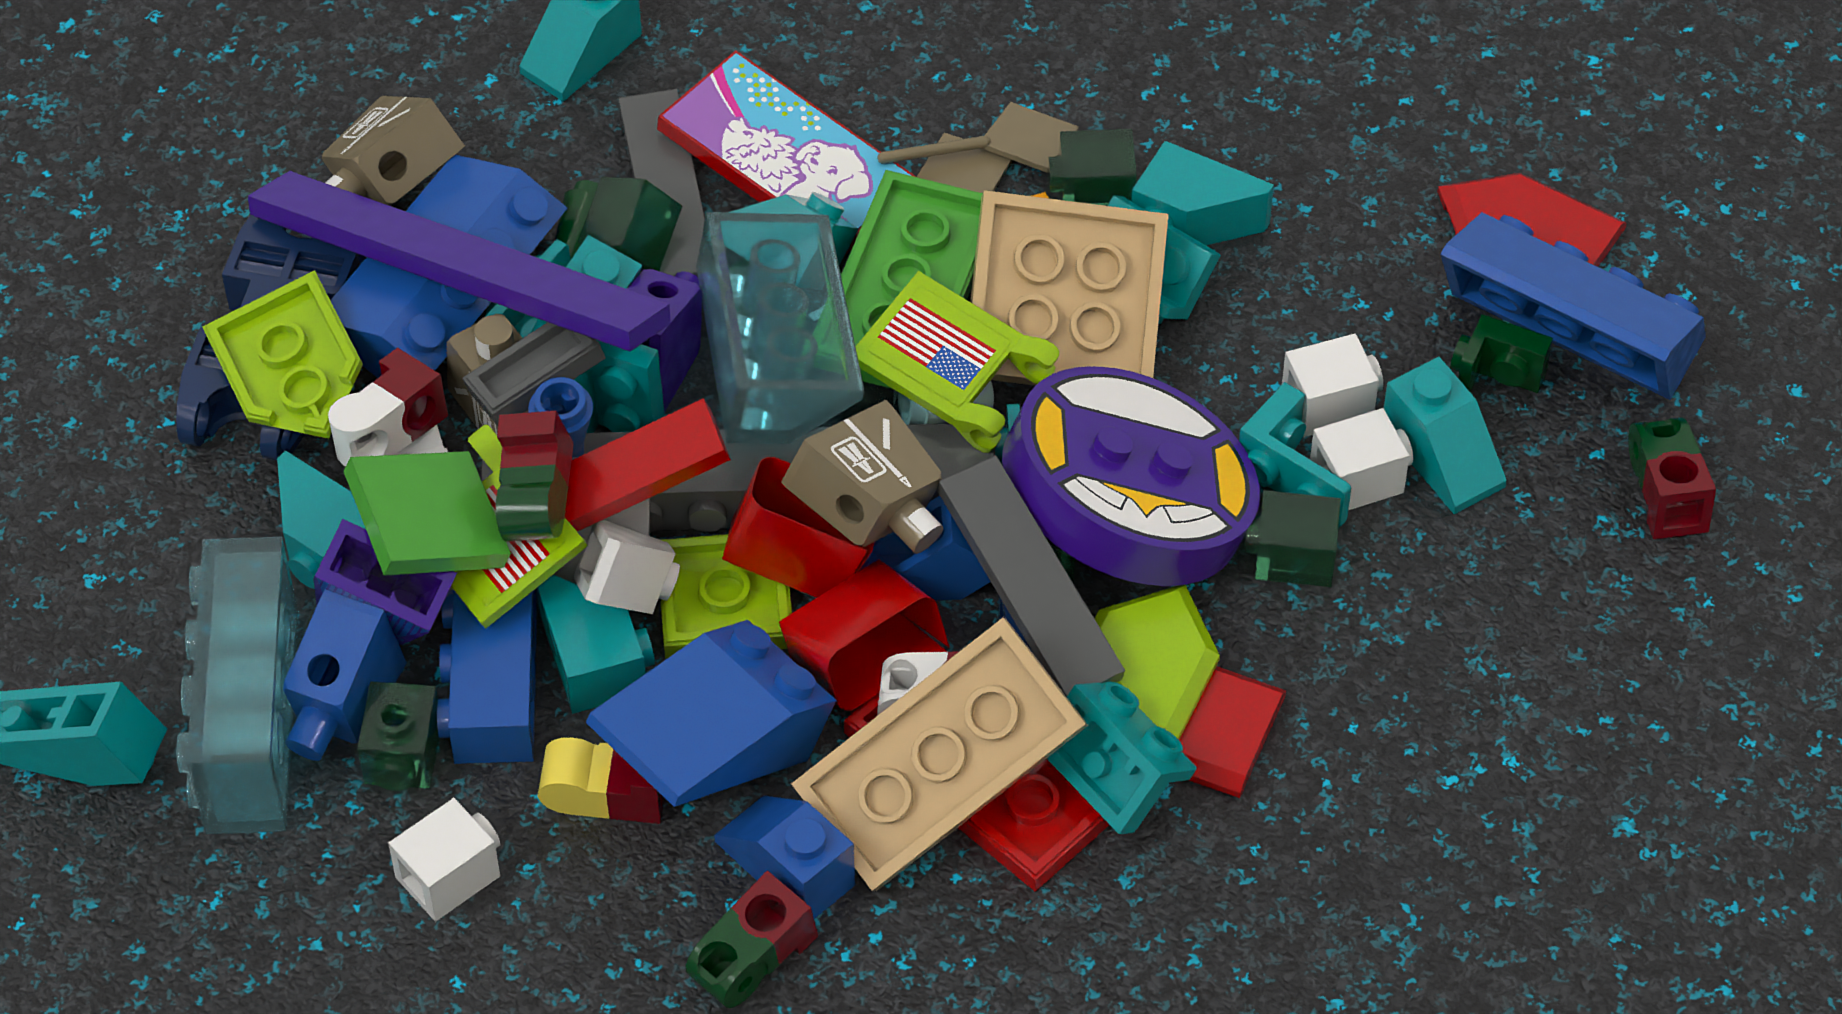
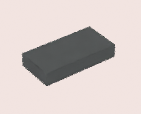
M547 322L462 379L468 392L498 426L499 415L523 413L528 410L531 397L543 382L556 377H566L574 380L606 359L596 339Z

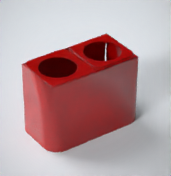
M765 457L759 462L733 516L722 560L817 598L857 573L872 553L874 542L865 547L851 542L781 483L791 463L776 457Z
M880 559L779 621L790 658L798 666L808 670L814 676L816 682L836 699L835 704L843 710L856 709L879 694L882 666L888 657L901 653L946 651L912 622L947 647H950L935 600Z

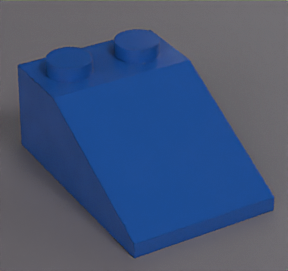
M745 620L703 633L591 711L586 723L675 807L808 761L835 705L836 699L816 682L814 676L808 670L798 666L776 646L763 629L753 625L749 620Z

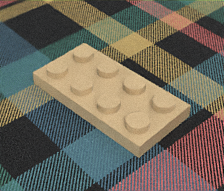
M1002 618L791 784L804 801L809 802L854 843L855 869L872 891H877L1085 729L1088 724L1007 619Z

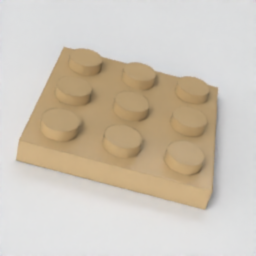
M984 190L981 197L970 302L1023 335L1042 338L1057 346L1059 357L1054 363V373L1076 367L1097 366L1123 369L1153 378L1169 214ZM1009 359L991 379L1037 385L1028 380Z

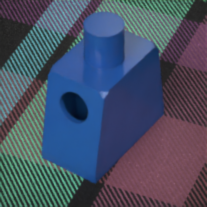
M326 589L324 590L283 685V691L297 717L285 744L296 754L310 760L320 761L333 736L350 743L362 741L407 663L383 609Z

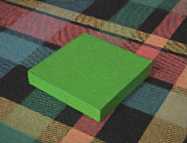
M469 451L350 457L343 472L384 576L504 568L511 552L507 542L501 538L495 513Z

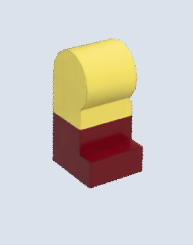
M569 737L552 740L546 745L538 798L547 808L569 815L661 824L664 797L608 743L595 745L583 739Z

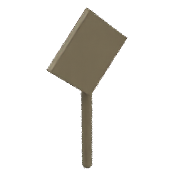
M1010 102L984 136L880 152L877 159L881 164L981 148L1047 173L1077 134L1079 126Z
M944 132L938 143L963 138ZM981 148L930 156L917 177L983 193L984 190L995 191L1013 160Z

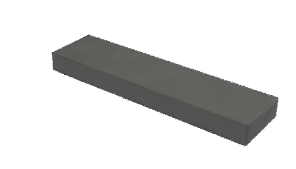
M673 89L619 97L620 115L651 268L672 276L677 272H690L696 275L704 285H707L716 275V269L708 232L704 229L706 222L691 153L657 130L658 116L679 99L678 91Z
M997 456L988 458L939 481L938 494L1033 654L1067 697L1075 684L1118 682L1122 680L1125 673L1124 667Z

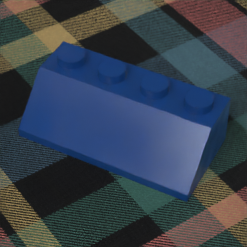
M454 155L420 193L406 212L530 255L566 211L567 207L519 168ZM368 257L330 300L363 363L362 366L377 378L382 376L379 361L397 347L435 371L447 357V341L453 335L471 327L491 303L488 300Z
M1481 212L1446 243L1440 255L1453 296L1513 325L1552 337L1553 344L1669 400L1673 397L1706 338L1704 317L1698 315L1699 309L1688 300L1670 293L1662 298L1643 289L1644 284L1642 281L1623 269L1611 267L1609 272L1588 263L1587 255L1568 243L1556 241L1554 246L1535 238L1533 237L1534 232L1529 226L1513 217L1502 215L1498 220Z

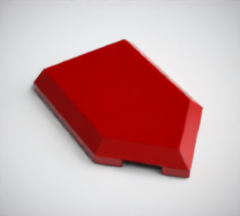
M1522 173L1438 186L1437 191L1444 210L1449 213L1455 235L1481 212L1498 220L1502 215H1507L1529 226L1534 232L1533 237L1554 246L1556 241H1562L1578 248L1587 255L1589 259L1587 262L1599 267L1626 229L1627 224Z
M1216 666L1179 739L1183 746L1182 752L1197 767L1189 781L1240 798L1284 701L1286 690Z

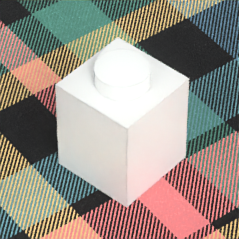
M1356 333L1285 352L1282 384L1286 382L1305 394L1302 422L1306 424V430L1303 437L1313 435V430L1375 410L1377 392L1383 389V376L1377 359L1374 355H1366Z
M1384 408L1314 429L1310 460L1350 484L1349 510L1404 493L1408 466L1413 463V451L1406 433L1402 429L1395 430Z
M452 798L388 842L395 878L435 922L500 877L496 848L500 846V840L496 831L482 814L476 813L471 816L455 798Z

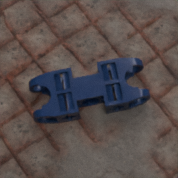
M250 215L238 233L222 273L229 309L236 310L314 270L331 300L366 257L313 237L298 238L286 232L287 228ZM202 327L199 329L182 371L176 413L179 442L199 447L204 443L207 436L213 437L217 430L226 423L235 420H248ZM259 424L262 426L260 434V453L262 458L277 460L284 451L292 454L305 434Z

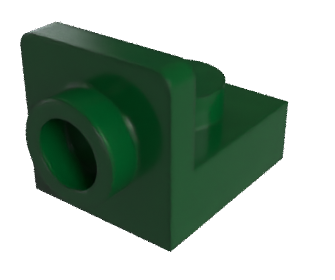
M1482 314L1472 337L1462 334L1459 338L1451 360L1450 369L1459 372L1458 379L1470 393L1479 373L1494 378L1504 385L1518 386L1538 393L1547 373L1553 338Z

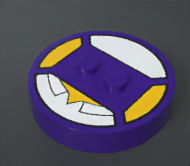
M1087 366L1062 370L1046 377L1034 386L1027 395L1003 447V468L1044 536L1080 562L1108 575L1131 582L1156 586H1178L1199 582L1213 576L1230 562L1255 519L1259 508L1260 486L1257 473L1251 459L1248 458V453L1232 431L1217 416L1190 396L1164 382L1132 371L1110 367Z

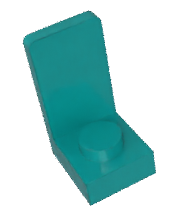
M1284 382L1240 429L1239 441L1254 465L1260 486L1270 487L1294 502L1307 516L1321 519L1334 528L1339 529L1348 517L1351 486L1343 479L1295 451L1306 430V424L1302 422L1305 394Z

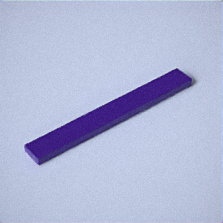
M288 171L248 195L250 215L629 352L671 324L669 303L292 171Z

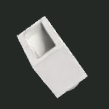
M602 520L593 524L586 542L588 546L583 550L573 576L585 600L596 604L653 614L658 598L667 601L676 584L680 569L679 564L672 562L676 553L667 542L609 521Z

